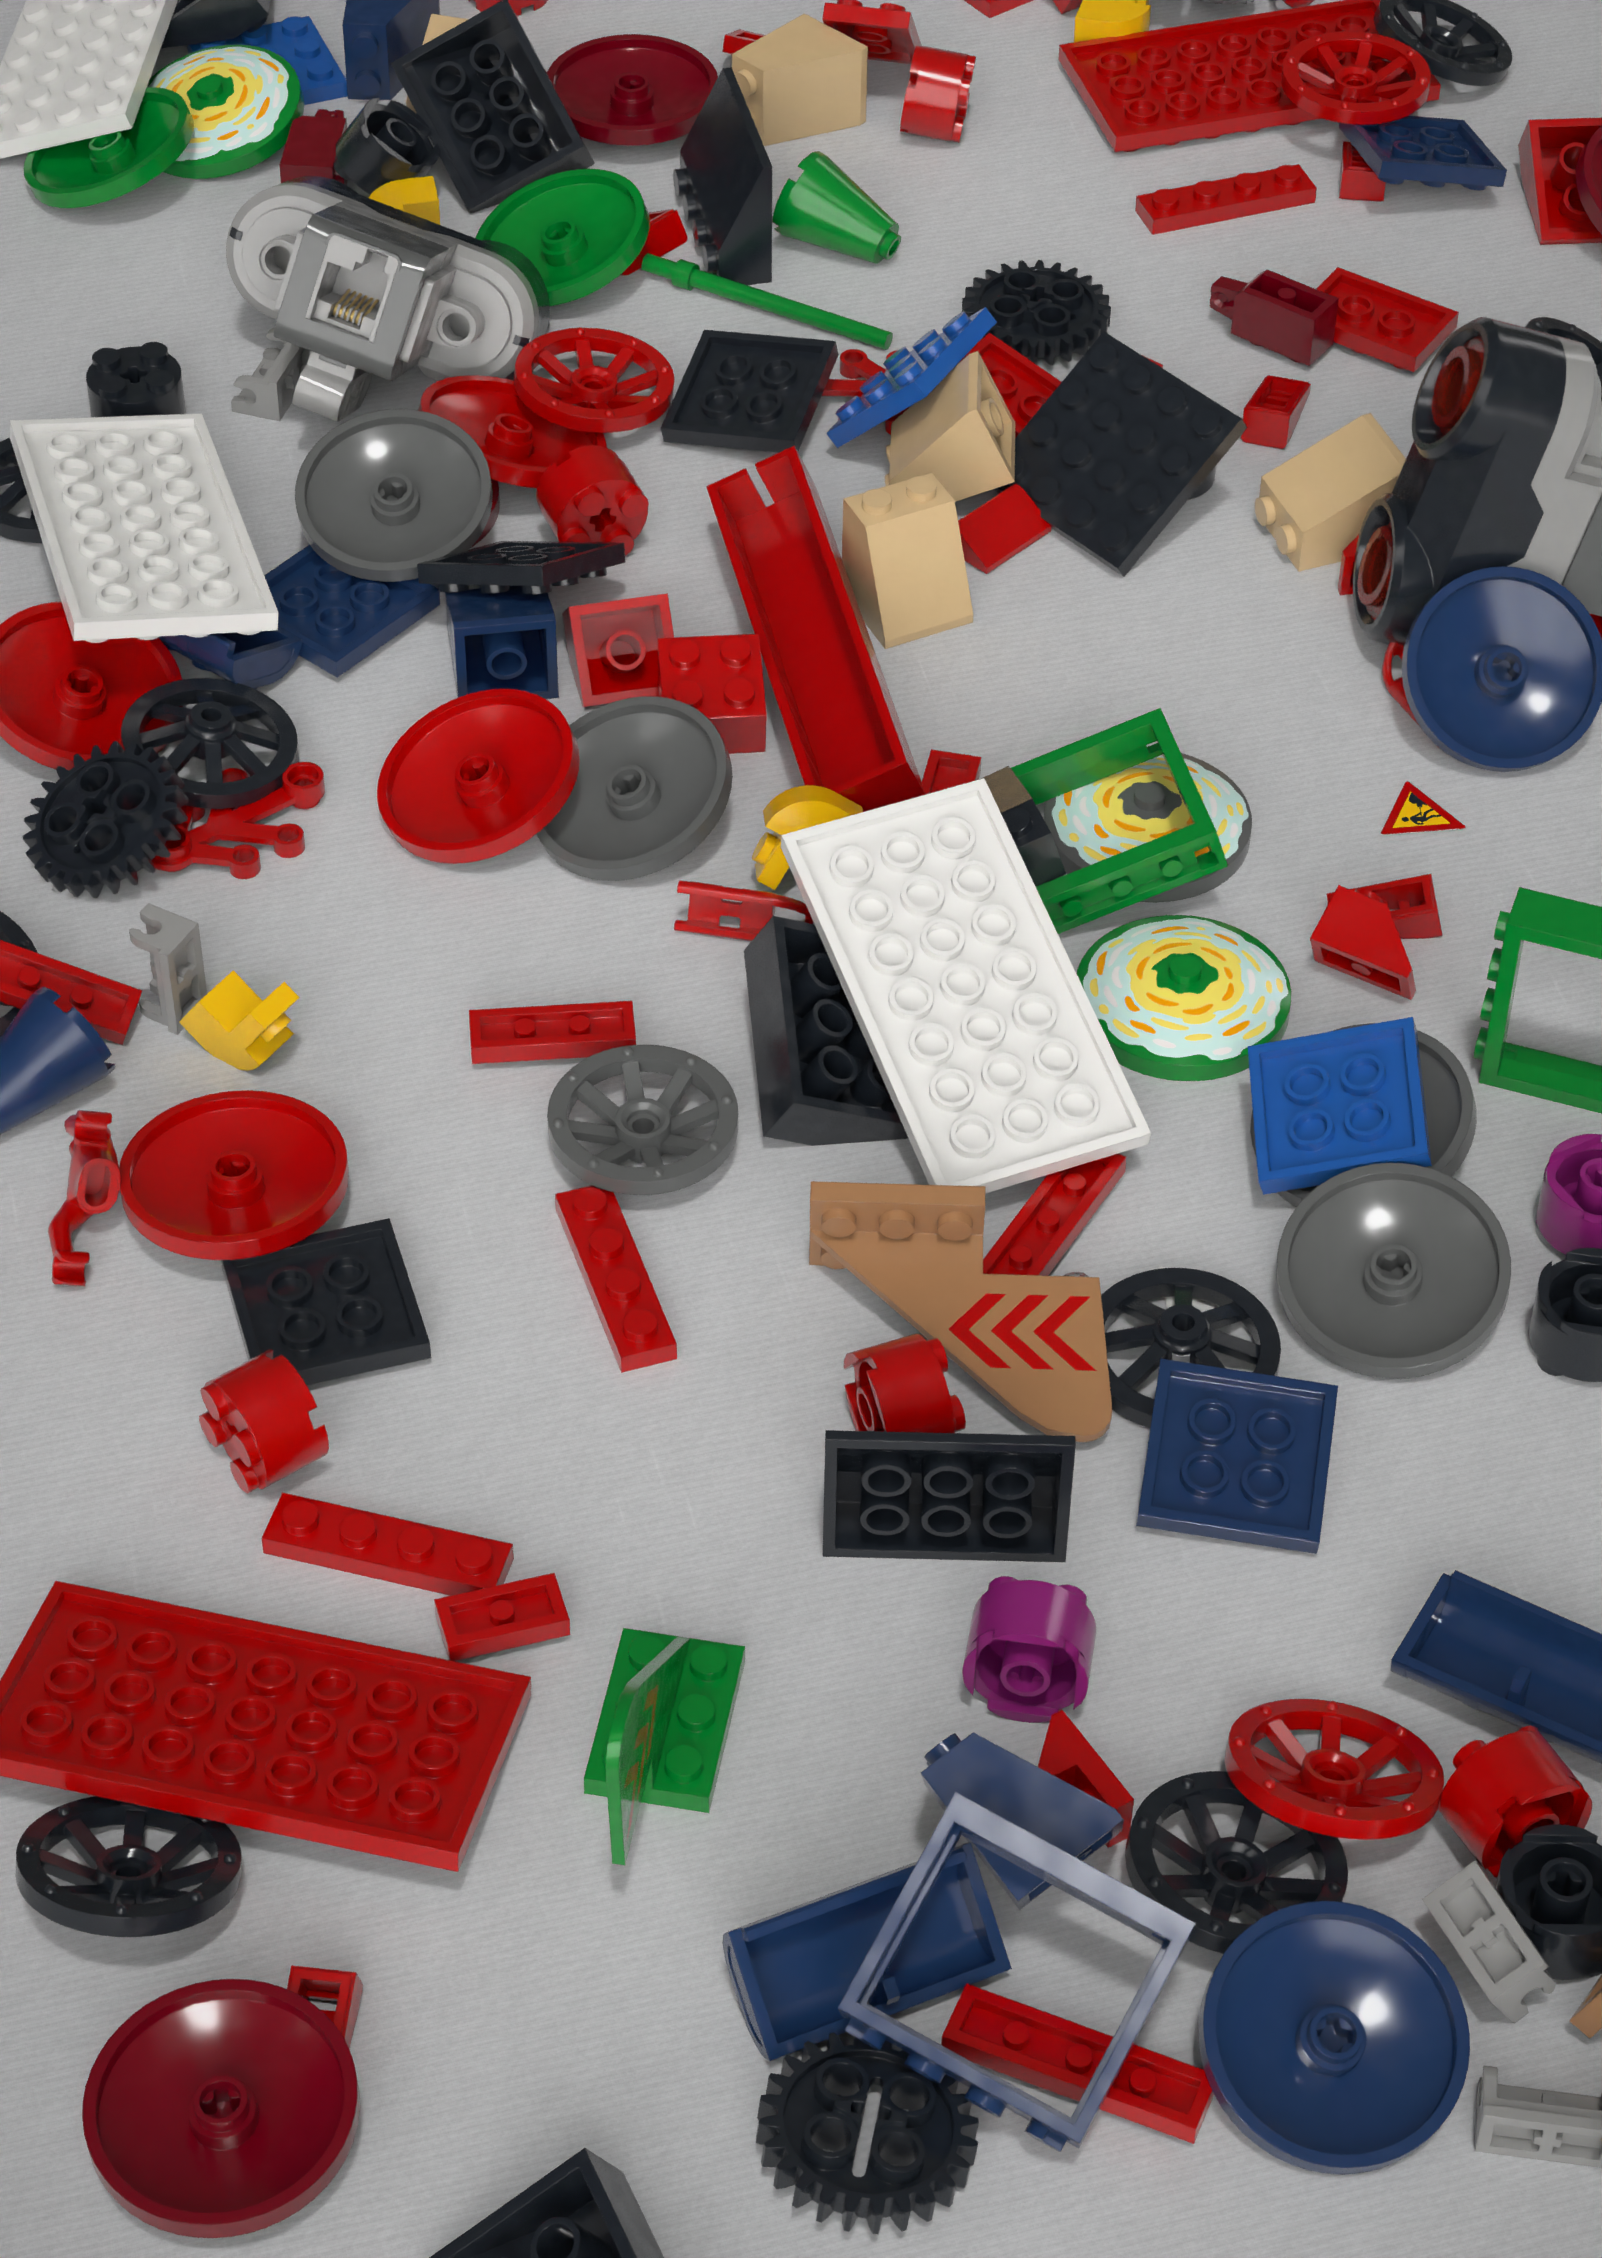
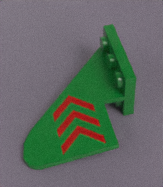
M623 1628L584 1775V1794L608 1798L612 1864L624 1866L626 1864L641 1803L705 1813L710 1812L745 1665V1646Z

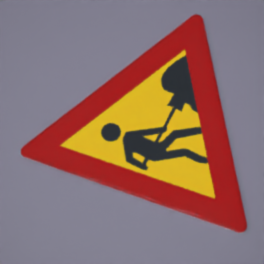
M1406 781L1381 834L1465 829L1466 826L1413 784Z

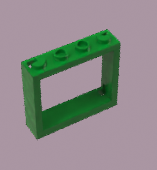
M1161 708L1011 767V770L1030 794L1035 804L1038 805L1163 755L1193 822L1192 825L1036 886L1057 934L1228 867L1217 831ZM1157 741L1156 744H1153V745L1147 747L1148 744H1151V743ZM1208 847L1209 852L1197 857L1195 856V851Z
M1519 887L1511 912L1500 911L1495 928L1494 940L1503 941L1502 949L1495 947L1487 974V980L1496 982L1495 989L1488 987L1480 1015V1020L1488 1021L1489 1026L1488 1028L1481 1027L1473 1058L1482 1060L1479 1083L1602 1114L1601 1065L1506 1042L1524 941L1602 959V907Z

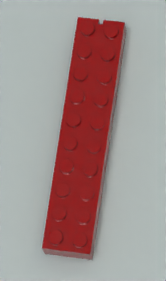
M795 445L755 463L756 469L774 501V504L768 507L765 505L746 468L706 486L754 633L759 634L761 654L804 785L821 786L830 789L862 806L863 812L926 795L817 488Z

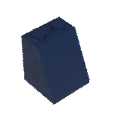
M346 0L342 26L348 99L371 100L373 98H380L379 100H392L403 86L391 63L422 46L431 14L440 15V0Z
M510 586V591L501 593H481L480 588L460 592H445L447 631L457 698L490 689H516L539 695L545 699L559 698L556 619L548 593L523 594L521 586Z
M974 1732L962 1741L954 1733L937 1744L924 1756L928 1767L921 1772V1776L925 1786L944 1811L947 1809L955 1792L1081 1861L1087 1859L1123 1831L1124 1819L1115 1808ZM965 1837L968 1842H971L972 1848L1019 1910L1052 1886L1050 1883Z

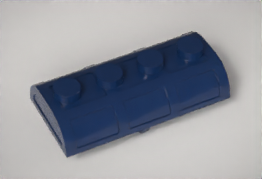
M279 626L278 630L260 631L254 635H243L235 632L215 633L201 638L187 635L158 637L168 650H174L192 660L191 662L196 668L211 671L227 681H231L234 684H243L253 689L274 683L283 678L297 660L303 642L301 638Z
M1457 1570L1451 1576L1443 1573L1392 1657L1390 1671L1406 1679H1412L1459 1700L1473 1709L1481 1710L1519 1728L1534 1726L1548 1742L1555 1743L1602 1764V1634Z
M971 1842L954 1848L869 2005L881 2012L892 2015L963 1988L966 1983L971 1985L1012 1969ZM917 1862L723 1934L724 1957L742 2015L756 2047L765 2059L771 2061L803 2049L804 2043L807 2041L816 2044L827 2040L829 2033L834 2032L836 2035H840L846 2032L845 2028L850 2020L840 2015L838 2006Z

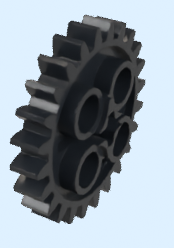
M1020 260L1016 269H1012L1003 263L1001 264V273L987 269L985 271V279L975 277L973 279V287H966L965 298H962V312H965L968 317L986 307L997 321L984 337L991 333L1032 362L1036 363L1038 358H1044L1049 365L1054 364V358L1060 356L1067 362L1072 361V352L1084 356L1088 351V346L1091 347L1103 332L1107 333V329L1110 327L1111 306H1109V295L1103 294V285H1092L1091 275L1078 278V268L1074 267L1064 272L1061 271V263L1058 262L1051 268H1044L1042 260H1038L1034 267H1028L1023 260Z
M113 741L108 754H104L98 745H95L91 752V759L86 761L79 754H75L73 759L74 768L68 771L66 768L58 766L56 771L60 779L56 783L42 782V787L48 793L46 797L31 799L30 803L38 813L24 818V822L32 830L22 836L24 842L30 847L26 855L33 862L34 868L45 881L51 882L59 892L67 888L74 897H79L86 888L93 898H98L103 885H107L113 894H117L120 888V881L125 878L134 886L138 884L137 872L142 868L150 873H154L156 868L152 859L156 855L169 858L171 853L164 846L166 841L181 839L182 835L174 825L183 823L188 819L187 815L180 808L189 802L188 797L181 790L185 784L165 756L160 757L152 747H148L143 751L137 742H132L124 750L118 741Z
M833 2032L829 2033L827 2048L824 2052L812 2042L807 2041L804 2043L802 2059L799 2060L786 2055L783 2058L781 2074L771 2073L769 2075L766 2095H761L757 2115L756 2143L763 2145L762 2167H776L773 2183L776 2189L795 2185L792 2206L795 2208H799L811 2200L818 2203L816 2221L822 2223L833 2211L841 2213L844 2231L849 2232L852 2229L857 2217L867 2219L872 2234H879L882 2218L891 2217L894 2224L901 2231L907 2230L910 2211H914L920 2218L929 2222L932 2220L936 2202L950 2207L953 2204L956 2187H966L970 2167L974 2165L978 2141L975 2138L979 2119L969 2115L972 2103L964 2098L966 2094H956L959 2081L945 2074L941 2083L938 2084L920 2075L904 2064L909 2053L904 2050L897 2051L892 2049V2044L886 2040L881 2050H877L855 2037L853 2045L845 2046L842 2040ZM876 2084L882 2088V2094L867 2168L864 2176L856 2177L853 2175L852 2169L870 2086Z

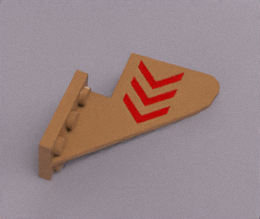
M811 1181L809 1265H821L832 1269L847 1268L928 1340L938 1338L944 1347L946 1355L1019 1419L1044 1434L1075 1436L1077 1442H1089L1102 1437L1107 1432L1112 1419V1402L1099 1277L983 1274L985 1186Z

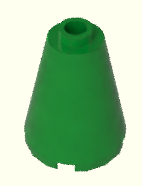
M816 151L805 157L797 166L804 170L797 182L790 178L787 180L776 202L772 216V222L778 225V227L774 228L775 231L786 237L875 264L881 262L884 258L886 260L891 259L901 243V236L898 235V223L827 155Z

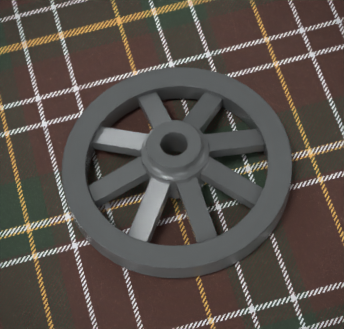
M629 1045L612 1048L581 1061L572 1067L557 1083L548 1104L549 1140L560 1162L571 1173L588 1184L610 1192L627 1195L669 1193L689 1187L705 1179L715 1172L728 1158L734 1148L738 1134L737 1098L730 1083L721 1072L707 1061L689 1052L660 1045ZM640 1072H654L673 1076L657 1101L645 1098ZM622 1074L627 1102L618 1107L595 1088L594 1085ZM691 1084L700 1089L710 1100L707 1103L671 1117V1114ZM579 1099L609 1125L568 1119L573 1106ZM718 1119L716 1128L708 1140L678 1136ZM577 1140L613 1146L597 1155H593ZM664 1153L687 1156L666 1165L663 1164L661 1159ZM630 1159L634 1162L643 1163L644 1167H630L619 1164Z

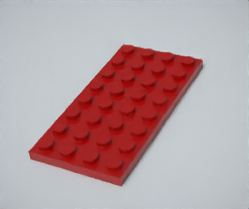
M1343 0L1144 31L1125 36L1059 45L1058 60L1115 152H1132L1139 148L1162 144L1175 145L1181 141L1199 138L1212 139L1220 135L1236 132H1255L1261 128L1297 125L1304 121L1322 118L1302 110L1286 96L1281 84L1282 65L1286 54L1301 41L1324 33L1359 31L1379 34L1374 25L1373 18L1381 0ZM1334 53L1342 66L1355 65L1357 53ZM1371 55L1368 68L1376 73L1391 61ZM1319 58L1306 64L1330 77ZM1404 71L1387 84H1393L1412 79L1410 75L1406 71ZM1431 74L1429 95L1425 102L1439 100L1441 84L1433 74ZM1302 79L1303 82H1304L1307 86L1317 87V86H1315V85H1313V84L1307 82L1306 80Z
M55 1581L0 1680V1776L459 1872L530 1699L531 1677Z

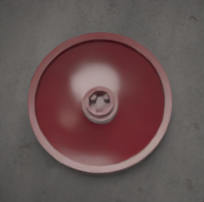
M641 34L606 36L581 43L561 54L547 71L581 137L605 144L625 146L662 143L689 134L718 78L713 64L696 49L672 39Z
M249 1979L210 1980L181 1987L158 1997L143 2006L118 2027L107 2040L91 2068L83 2097V2130L90 2158L100 2181L116 2202L130 2214L144 2223L176 2235L194 2238L234 2237L265 2229L285 2220L313 2201L329 2185L339 2172L353 2145L360 2114V2093L355 2064L344 2037L328 2016L313 2003L297 1993L266 1982Z

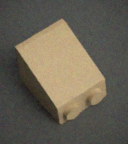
M802 14L732 54V70L764 146L860 126L866 122L868 47L809 15Z
M978 351L966 356L927 397L913 404L892 423L891 444L886 446V454L890 464L889 473L885 475L886 486L911 479L915 476L933 473L956 502L1015 482V421Z
M1371 413L1362 415L1261 476L1259 498L1255 500L1257 520L1260 525L1266 526L1276 540L1279 551L1283 555H1287L1298 572L1341 562L1342 551L1360 533L1364 518L1371 505L1386 493L1392 494L1406 458Z
M933 473L915 476L902 482L878 489H871L843 499L842 561L863 620L884 649L973 623V609L955 500Z

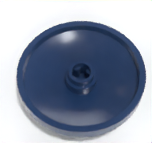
M1502 566L1476 570L1453 580L1427 601L1413 621L1406 638L1402 657V678L1406 699L1411 712L1424 733L1434 744L1453 758L1467 765L1489 771L1511 772L1530 769L1556 758L1572 747L1588 730L1595 719L1602 703V639L1595 622L1584 605L1569 590L1553 579L1540 573L1517 567Z
M1335 1901L1306 1902L1291 1905L1261 1918L1240 1934L1225 1951L1210 1976L1201 2002L1198 2022L1200 2054L1206 2077L1220 2106L1237 2128L1258 2147L1286 2163L1306 2170L1326 2174H1357L1389 2166L1409 2156L1420 2148L1448 2118L1459 2099L1465 2083L1469 2066L1470 2033L1464 2004L1453 1978L1436 1953L1419 1936L1395 1919L1364 1906Z

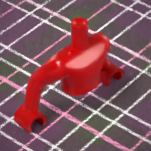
M78 1110L76 1115H72L65 1120V1130L74 1139L69 1145L71 1163L67 1198L48 1227V1235L53 1252L52 1282L54 1284L86 1285L84 1269L85 1264L89 1263L90 1255L89 1252L74 1251L72 1243L73 1232L93 1214L108 1211L115 1204L118 1197L120 1171L117 1153L111 1139V1131L107 1127V1124L112 1122V1114L108 1112Z

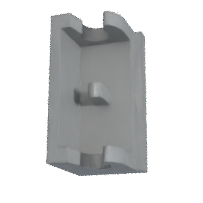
M272 328L266 334V338L272 341L279 340L285 344L282 350L279 348H266L263 352V359L252 376L242 375L236 379L234 386L242 389L238 396L233 397L231 406L232 412L281 421L292 404L298 379L307 365L311 351L275 338L274 328Z
M148 903L140 911V919L146 923L147 934L139 929L131 928L129 929L131 942L136 947L150 952V966L153 979L149 983L150 991L159 996L160 1005H155L149 1000L141 999L139 1000V1007L145 1017L168 1026L169 1032L178 1035L184 1029L179 1021L207 994L199 924Z
M1476 1861L1470 1863L1422 1898L1490 2002L1513 2023H1516L1529 2013L1527 2005L1522 1999L1528 1992L1536 1988H1541L1547 1994L1554 1991L1556 1984L1546 1970L1549 1967Z
M1483 2066V2074L1479 2078L1477 2086L1476 2152L1602 2168V2141L1600 2140L1602 2138V2093L1601 2097L1497 2084V2067Z

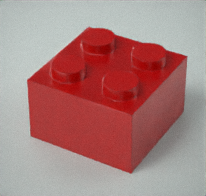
M759 634L658 638L659 697L677 700L699 710L715 726L729 754L765 752L767 713Z

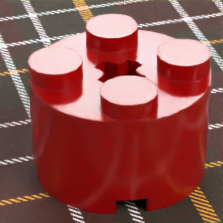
M916 45L910 67L909 83L905 93L900 131L960 143L976 56Z
M590 445L568 452L571 458L557 466L556 462H553L540 478L536 500L542 515L559 542L624 543L626 556L632 551L634 540L646 523L649 505L647 497L626 464L611 449Z
M916 1333L846 1354L844 1369L854 1367L855 1382L846 1384L845 1391L856 1431L955 1433L966 1428L962 1404L956 1395L950 1396L943 1374L948 1371V1360L944 1347L938 1338L926 1340L923 1336Z
M267 1350L206 1382L200 1390L203 1402L208 1410L199 1416L201 1428L208 1441L214 1447L223 1445L232 1460L230 1468L234 1479L245 1493H250L257 1488L264 1489L324 1457L329 1451V1440L325 1425L314 1429L309 1417V1411L317 1408L315 1400L300 1374L282 1354L273 1358V1350Z
M1525 1726L1514 1733L1496 1738L1487 1744L1482 1740H1474L1463 1746L1453 1758V1766L1456 1770L1442 1791L1438 1807L1443 1818L1477 1862L1485 1870L1488 1869L1495 1878H1498L1502 1857L1509 1847L1511 1850L1522 1841L1525 1833L1540 1826L1557 1824L1571 1825L1584 1829L1592 1812V1800L1584 1790L1581 1782L1538 1729L1534 1726Z

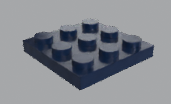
M1406 116L1392 122L1373 125L1339 123V129L1351 142V145L1355 147L1364 161L1378 176V179L1385 183L1402 184L1404 180H1414L1437 188L1444 187L1445 183H1455L1478 191L1485 190L1486 186L1503 187L1507 169L1465 120Z
M310 544L264 575L279 613L278 626L303 640L299 656L337 678L440 605V591L431 584H419L418 578L395 582L358 578L328 564L313 550Z
M1160 1359L1136 1526L1317 1554L1322 1528L1338 1385Z

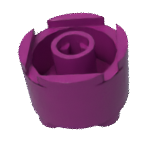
M1582 1134L1563 1141L1554 1148L1545 1168L1536 1213V1223L1547 1242L1565 1255L1569 1251L1580 1248L1602 1249V1134Z
M1009 1576L993 1579L988 1585L987 1592L979 1598L974 1607L964 1658L963 1681L972 1696L975 1688L979 1694L988 1700L987 1709L1010 1720L1029 1723L1050 1721L1052 1714L1073 1703V1710L1078 1707L1087 1694L1096 1638V1622L1087 1606L1086 1594L1078 1587L1068 1584L1057 1586L1037 1580H1017Z

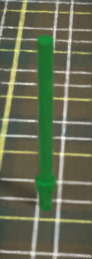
M647 253L643 258V271L670 279L674 286L689 291L695 287L884 350H888L892 343V332L702 271L698 264L683 259L674 262Z

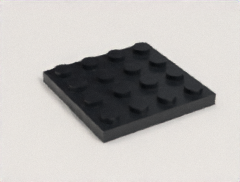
M1103 332L1015 438V482L993 490L1001 493L1013 484L1020 485L1040 509L1041 518L1050 524L1054 531L1125 577L1243 434L1247 426L1242 418L1111 335Z

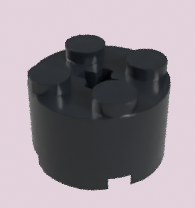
M380 98L369 100L336 143L337 159L333 164L334 169L342 178L353 181L370 195L380 186L395 180L425 177L438 160L440 154L438 143L433 147L428 138L432 131L427 123L413 110L393 100L388 105L377 104Z
M148 342L142 346L120 349L102 348L95 351L92 355L93 363L86 373L91 417L186 414L181 367L178 361L168 354V348L163 343Z
M1580 1248L1566 1253L1565 1260L1553 1266L1551 1261L1543 1268L1540 1274L1530 1321L1529 1338L1532 1348L1538 1356L1537 1363L1539 1367L1549 1375H1564L1580 1381L1602 1382V1249Z
M1561 1824L1534 1828L1525 1833L1522 1841L1511 1850L1509 1847L1502 1857L1495 1888L1549 1967L1546 1970L1553 1979L1572 1980L1586 1976H1599L1602 1974V1846L1597 1843L1598 1836L1590 1831L1576 1826Z

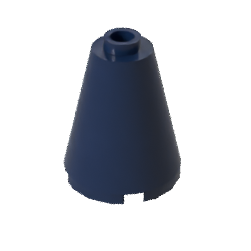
M44 986L30 995L0 1037V1135L106 1078L115 1069V1064L104 1062L112 1054L98 1032L74 1007L66 1013L53 1004L61 996Z

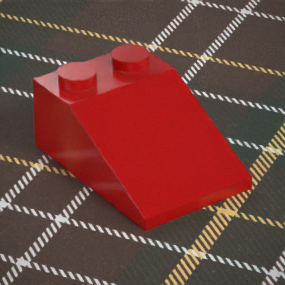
M1602 118L1528 120L1518 144L1522 186L1540 245L1602 243V234L1597 230L1585 212L1576 185L1578 157L1586 143L1602 126Z

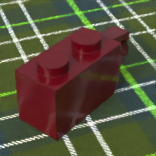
M318 109L315 116H301L292 121L279 164L281 183L298 177L320 176L334 179L345 185L348 184V180L342 178L336 172L333 165L337 159L336 143L347 129V118H344V111Z
M1267 269L1259 273L1249 283L1221 276L1211 286L1210 308L1232 320L1231 334L1243 338L1256 346H1262L1286 356L1294 362L1310 366L1333 345L1339 298Z

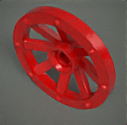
M1359 31L1324 33L1301 41L1286 54L1281 75L1282 88L1286 96L1296 106L1319 118L1353 125L1382 124L1399 120L1414 113L1427 100L1431 81V71L1428 63L1412 47L1387 36ZM1357 53L1355 65L1342 66L1334 54ZM1371 55L1391 61L1376 73L1368 68ZM1319 58L1330 77L1306 64ZM1404 71H1406L1412 79L1408 81L1387 84ZM1302 79L1306 80L1307 82H1309V83H1311V84H1313V85H1315V86H1317V87L1307 86V85L1303 82Z
M568 328L549 332L533 339L519 352L514 372L515 390L521 401L534 413L566 428L596 433L633 430L657 420L667 411L672 402L675 382L670 363L654 347L633 336L600 328ZM575 351L578 368L573 372L570 371L554 355ZM591 351L606 352L616 356L608 367L604 368L594 366ZM632 362L641 366L646 371V373L617 383ZM540 364L559 382L532 373ZM656 386L653 393L649 396H631L634 393Z
M1286 1699L1268 1702L1249 1709L1232 1725L1225 1750L1224 1760L1227 1773L1233 1784L1249 1801L1268 1814L1293 1826L1338 1838L1376 1840L1411 1833L1423 1827L1434 1817L1439 1807L1444 1786V1772L1440 1761L1428 1745L1418 1736L1384 1716L1335 1701ZM1290 1730H1320L1319 1749L1307 1753ZM1341 1734L1360 1739L1373 1746L1358 1758H1355L1340 1751ZM1268 1737L1287 1763L1254 1745L1261 1739ZM1393 1758L1398 1760L1409 1771V1773L1367 1780ZM1413 1793L1402 1801L1384 1799L1386 1797Z

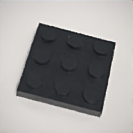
M704 330L660 428L664 442L775 453L795 445L797 451H799L838 358L836 341Z
M499 541L469 549L467 552L417 564L419 584H439L440 592L469 590V585H480L481 593H501L510 591V586H521L523 594H542L551 592L552 586L579 584L580 578L606 576L608 567L622 564L626 561L624 543Z
M390 1218L309 1235L289 1247L262 1256L221 1260L223 1274L248 1360L267 1350H273V1358L282 1354L294 1366L305 1384L311 1385L431 1358L430 1341Z

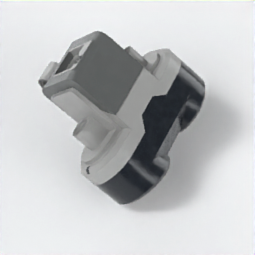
M320 176L298 177L263 190L250 198L240 208L229 228L226 242V259L230 276L237 290L256 310L276 319L274 327L275 338L311 351L307 365L298 379L292 404L337 422L359 409L366 396L373 374L393 381L401 376V374L418 365L425 376L438 381L463 375L505 378L515 370L517 356L523 347L547 332L550 317L547 288L537 268L521 252L507 244L491 240H479L359 195L349 186L334 179Z
M1480 317L1457 329L1441 346L1429 365L1418 390L1412 414V436L1414 441L1392 494L1386 493L1371 505L1364 518L1357 542L1353 572L1354 608L1358 623L1369 639L1386 644L1393 642L1404 646L1413 621L1429 599L1453 580L1467 573L1489 567H1517L1545 575L1569 590L1590 614L1602 616V393L1596 365L1588 347L1584 343L1495 319Z

